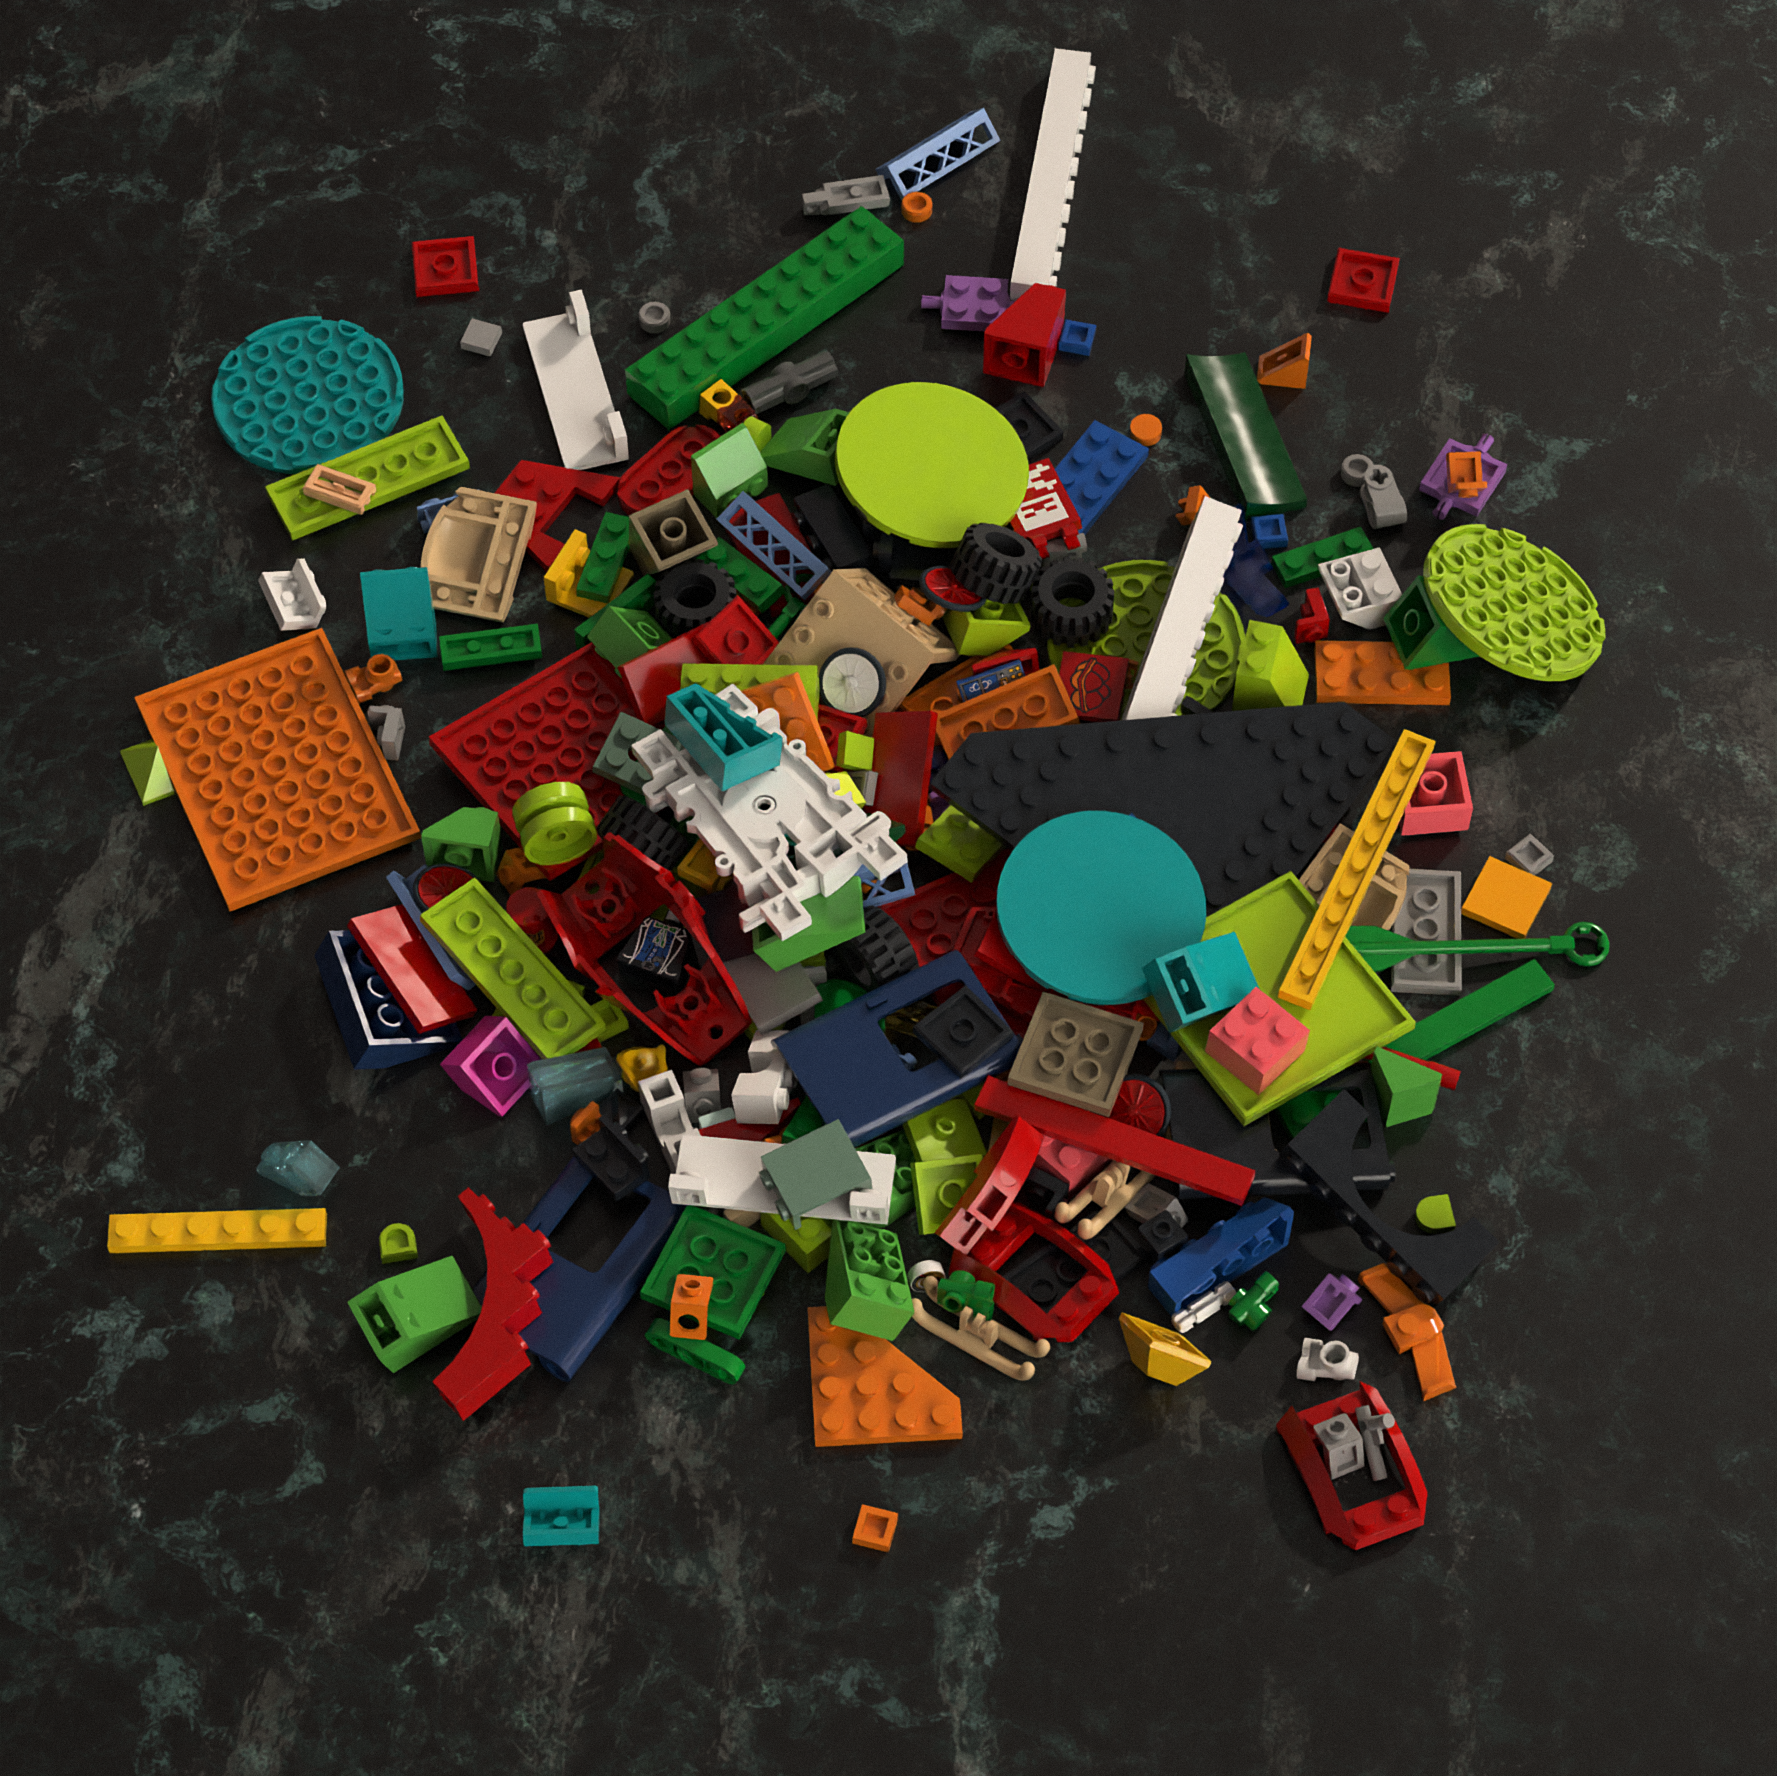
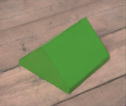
M1377 1046L1373 1054L1371 1071L1379 1112L1385 1127L1432 1114L1443 1074Z

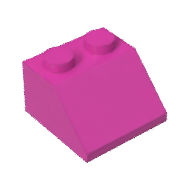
M484 1016L440 1064L462 1091L502 1117L547 1068L511 1022L503 1016Z

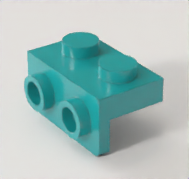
M597 1486L525 1488L523 1490L524 1546L599 1544L600 1510Z

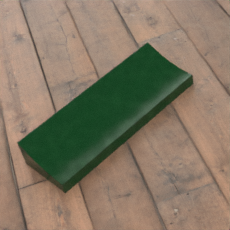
M1246 353L1225 356L1186 354L1185 377L1238 506L1242 510L1241 513L1245 522L1250 521L1251 517L1276 515L1305 508L1307 506V497Z

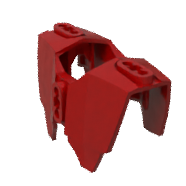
M609 832L603 837L604 858L562 894L541 889L537 892V895L560 935L573 966L589 979H594L600 986L595 992L612 1005L636 1016L679 1053L701 1067L713 1059L721 1050L727 1048L736 1037L752 1024L746 1004L710 942L702 917L706 912L680 880L676 882L671 871L648 858L621 836H615ZM599 886V890L595 894H590L592 888ZM662 904H665L706 951L708 959L700 971L690 967L687 963L684 968L690 974V978L685 988L675 996L663 998L656 989L653 994L656 997L658 1006L642 1013L597 962V959L632 935L645 917L651 916ZM610 907L614 908L612 913L608 911ZM714 1027L718 1031H723L722 1036L718 1039H713L714 1034L711 1029Z

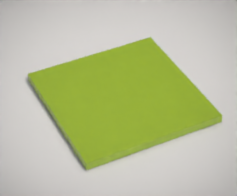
M1292 871L1206 917L1201 942L1232 932L1236 933L1260 990L1310 1030L1305 1051L1261 1094L1257 1095L1205 1052L1209 1031L1232 1009L1170 1033L1243 1126L1248 1125L1370 1055L1377 1046L1382 1048L1410 1032L1416 1025L1415 1020L1346 937L1311 1010L1278 998L1280 987L1320 906ZM1151 995L1144 998L1143 1000L1168 1030L1154 996Z

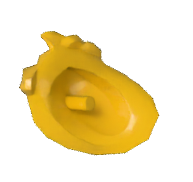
M663 1044L656 1048L631 1047L617 1054L616 1061L622 1069V1078L636 1092H639L638 1081L667 1071L666 1047Z

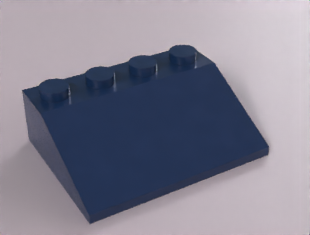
M350 930L329 931L314 957L354 1069L391 1067L454 1048L462 1041L456 1022L419 1034Z

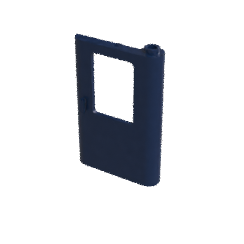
M953 950L771 1040L770 1043L773 1048L776 1047L821 1117L823 1126L839 1119L854 1148L985 1083L988 1075L995 1078L1012 1069L1023 1041L1019 1034H1013V1038L962 1079L940 1059L917 1071H908L877 1023L880 1019L952 983L960 982L964 986L966 985L1009 1027L958 950Z
M573 1156L522 1224L525 1223L533 1233L537 1229L540 1230L547 1238L592 1180L593 1176ZM647 1180L632 1191L649 1199L650 1204L598 1272H589L549 1251L553 1263L530 1281L540 1295L537 1302L542 1314L518 1334L528 1345L527 1351L538 1356L543 1367L562 1381L568 1382L572 1379L651 1273L687 1206L673 1204L669 1191ZM487 1269L472 1287L481 1306L483 1305L487 1288Z

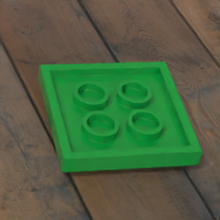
M687 1205L641 1289L640 1297L645 1301L670 1311L671 1299L678 1274L712 1277L713 1287L708 1304L707 1326L740 1340L786 1251V1244L693 1205ZM683 1315L684 1317L699 1323L696 1317L692 1315Z

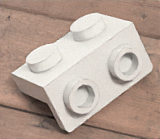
M297 559L292 571L262 572L258 582L280 630L317 628L322 615L326 611V600L321 595L315 583L314 574L309 570L305 559Z

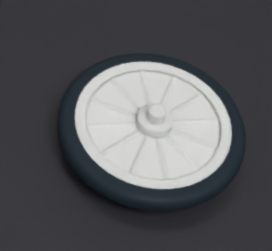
M854 647L840 649L831 654L820 669V696L828 707L859 717L867 716L880 705L886 690L884 670L880 662L871 653L863 649Z

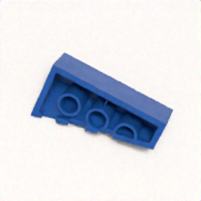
M1266 1197L1256 1203H1246L1238 1210L1236 1216L1227 1222L1221 1220L1209 1229L1207 1235L1199 1240H1189L1180 1248L1179 1253L1169 1259L1164 1257L1158 1260L1150 1269L1148 1289L1171 1317L1182 1308L1188 1309V1304L1210 1290L1214 1292V1287L1223 1281L1232 1282L1287 1246L1294 1211L1289 1206Z

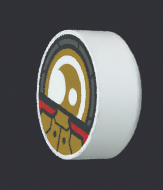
M926 1260L915 1264L907 1274L910 1286L916 1292H925L923 1281L927 1276H934L938 1284L941 1278L946 1279L942 1264L934 1260Z

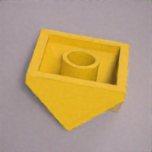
M1121 1313L1119 1321L1131 1360L1147 1376L1178 1386L1209 1368L1212 1361L1180 1333L1126 1313Z

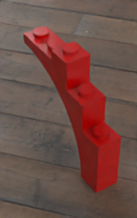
M469 1187L458 1195V1198L465 1213L478 1228L483 1238L487 1258V1288L481 1313L469 1339L455 1359L432 1381L440 1397L462 1421L531 1365L525 1353L529 1347L518 1333L542 1314L537 1302L540 1295L530 1281L553 1263V1259L548 1251L551 1244L540 1230L537 1229L533 1233L525 1223L516 1229L507 1217L504 1216L499 1219L494 1213L496 1208L484 1194L478 1197Z

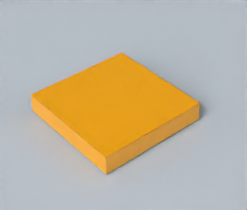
M1489 856L1462 906L1461 914L1514 938L1525 939L1551 890L1552 883Z

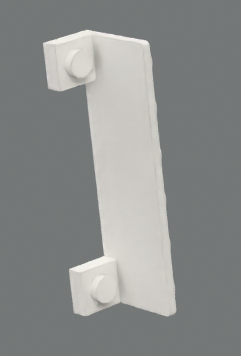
M582 290L569 292L570 305L565 306L566 314L524 322L523 330L564 467L567 469L583 470L628 460L629 455L627 435L619 411L615 412L591 336L589 312Z
M682 1135L676 1174H670L668 1189L672 1203L779 1214L774 1203L778 1198L773 1189L770 1191L765 1189L758 1172L763 1170L761 1156L785 1144ZM857 1151L871 1177L873 1189H863L860 1192H856L854 1189L800 1216L887 1225L896 1164L895 1155Z

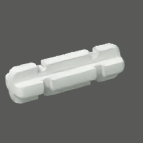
M1223 1281L1214 1287V1292L1210 1290L1188 1304V1309L1182 1308L1174 1313L1171 1320L1173 1326L1179 1333H1185L1193 1328L1194 1322L1199 1324L1219 1311L1221 1305H1228L1229 1301L1236 1294L1232 1285L1228 1281Z

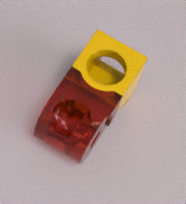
M722 379L700 394L699 413L707 420L712 418L724 428L726 433L744 423L750 416L759 419L747 402Z

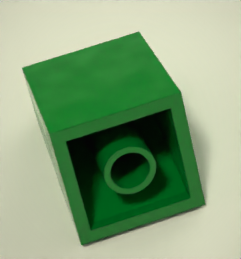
M1418 575L1383 618L1405 669L1411 670L1480 657L1461 642L1439 617L1427 594L1424 576Z

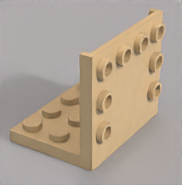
M866 568L837 569L831 572L770 654L764 665H817L819 676L820 669L825 660L840 649L854 647L871 653L880 662L886 677V690L880 705L872 713L862 717L867 719L868 724L863 735L873 738L876 713L895 712L930 664L956 661L960 655L953 641L932 623L930 626H927L898 607L894 597L895 593ZM819 694V704L825 705Z

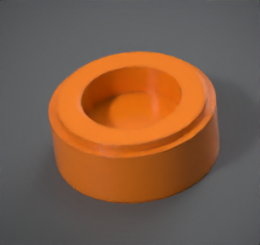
M922 192L907 194L901 203L903 217L914 223L924 222L932 215L931 198Z
M1141 414L1131 421L1130 437L1132 440L1143 446H1152L1160 440L1162 423L1157 417L1150 414Z

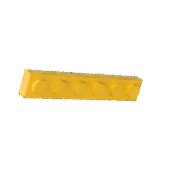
M325 1208L114 1214L109 1215L107 1247L109 1253L326 1247L327 1213Z

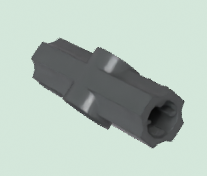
M825 351L795 365L792 362H784L772 370L770 377L742 389V398L748 411L754 415L784 401L788 404H795L802 401L808 395L810 389L837 377L838 369L831 354Z

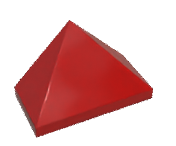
M1036 648L995 652L971 665L972 674L975 675L1019 659L1025 676L1039 671Z

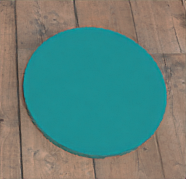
M304 316L281 320L258 329L245 338V342L234 351L231 350L218 368V375L212 386L211 401L214 418L220 434L235 452L262 468L285 474H297L315 467L317 464L320 465L387 438L401 414L404 388L399 364L391 350L381 339L365 332L363 327L342 319L337 322L322 320V316Z
M1082 811L1054 818L1038 826L1018 843L1008 857L1001 872L996 895V917L1002 939L1009 953L1014 955L1016 960L1025 969V973L1046 989L1051 988L1068 996V999L1096 1005H1117L1138 1001L1153 995L1142 967L1157 957L1201 942L1206 923V898L1199 874L1192 861L1167 834L1155 826L1129 815L1109 811Z

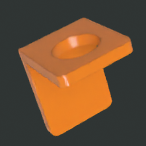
M677 1275L671 1299L670 1336L699 1340L706 1339L708 1304L713 1287L712 1277ZM683 1315H692L698 1319L699 1326L695 1329H685L679 1324L678 1319Z

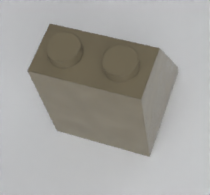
M688 489L629 515V551L643 576L660 572L718 546L714 534Z

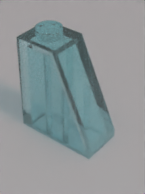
M602 1047L533 1061L527 1064L531 1098L546 1126L576 1113L580 1108L585 1109L591 1101L598 1103L607 1099L616 1088L623 1091L622 1069L616 1061L617 1056L612 1058L607 1048Z

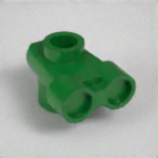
M954 1271L949 1279H940L937 1287V1304L943 1305L951 1313L963 1311L968 1306L973 1309V1316L976 1317L978 1313L986 1316V1321H990L994 1312L993 1297L995 1284L980 1280L976 1281L974 1276L966 1271Z
M1265 1271L1254 1282V1286L1248 1292L1242 1288L1232 1297L1228 1303L1232 1307L1228 1316L1238 1326L1241 1327L1245 1324L1251 1331L1256 1330L1271 1314L1272 1309L1264 1302H1267L1279 1291L1278 1286L1280 1284L1270 1273Z

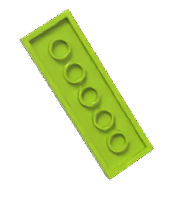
M443 415L320 464L376 485V493L374 496H370L371 501L368 505L364 506L365 511L470 469L469 460ZM315 467L265 486L266 494L292 541L357 515V513L304 495L303 486ZM318 477V479H321V480H324V481H327V482L333 484V481H330V480H327V479ZM345 486L346 489H349V490H352V491H355V492H358V493H361V494L363 493V492H361V491H358V490H355V489H353V488H350V487Z
M475 877L420 915V922L504 1017L511 1022L551 1070L606 1031L607 1024Z

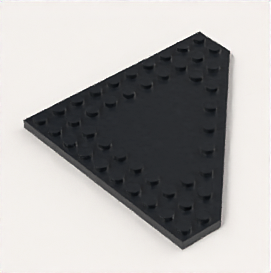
M1345 702L970 733L931 781L928 788L1011 851L1038 826L1062 815L1082 811H1109L1125 815L1133 813L1136 818L1155 826L1167 834L1187 854L1202 882L1206 898V917L1289 871H1292L1297 876L1398 742Z

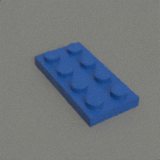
M1096 420L1093 421L1055 468L1081 519L1082 529L1078 530L1079 534L1084 533L1085 535L1149 455V448Z

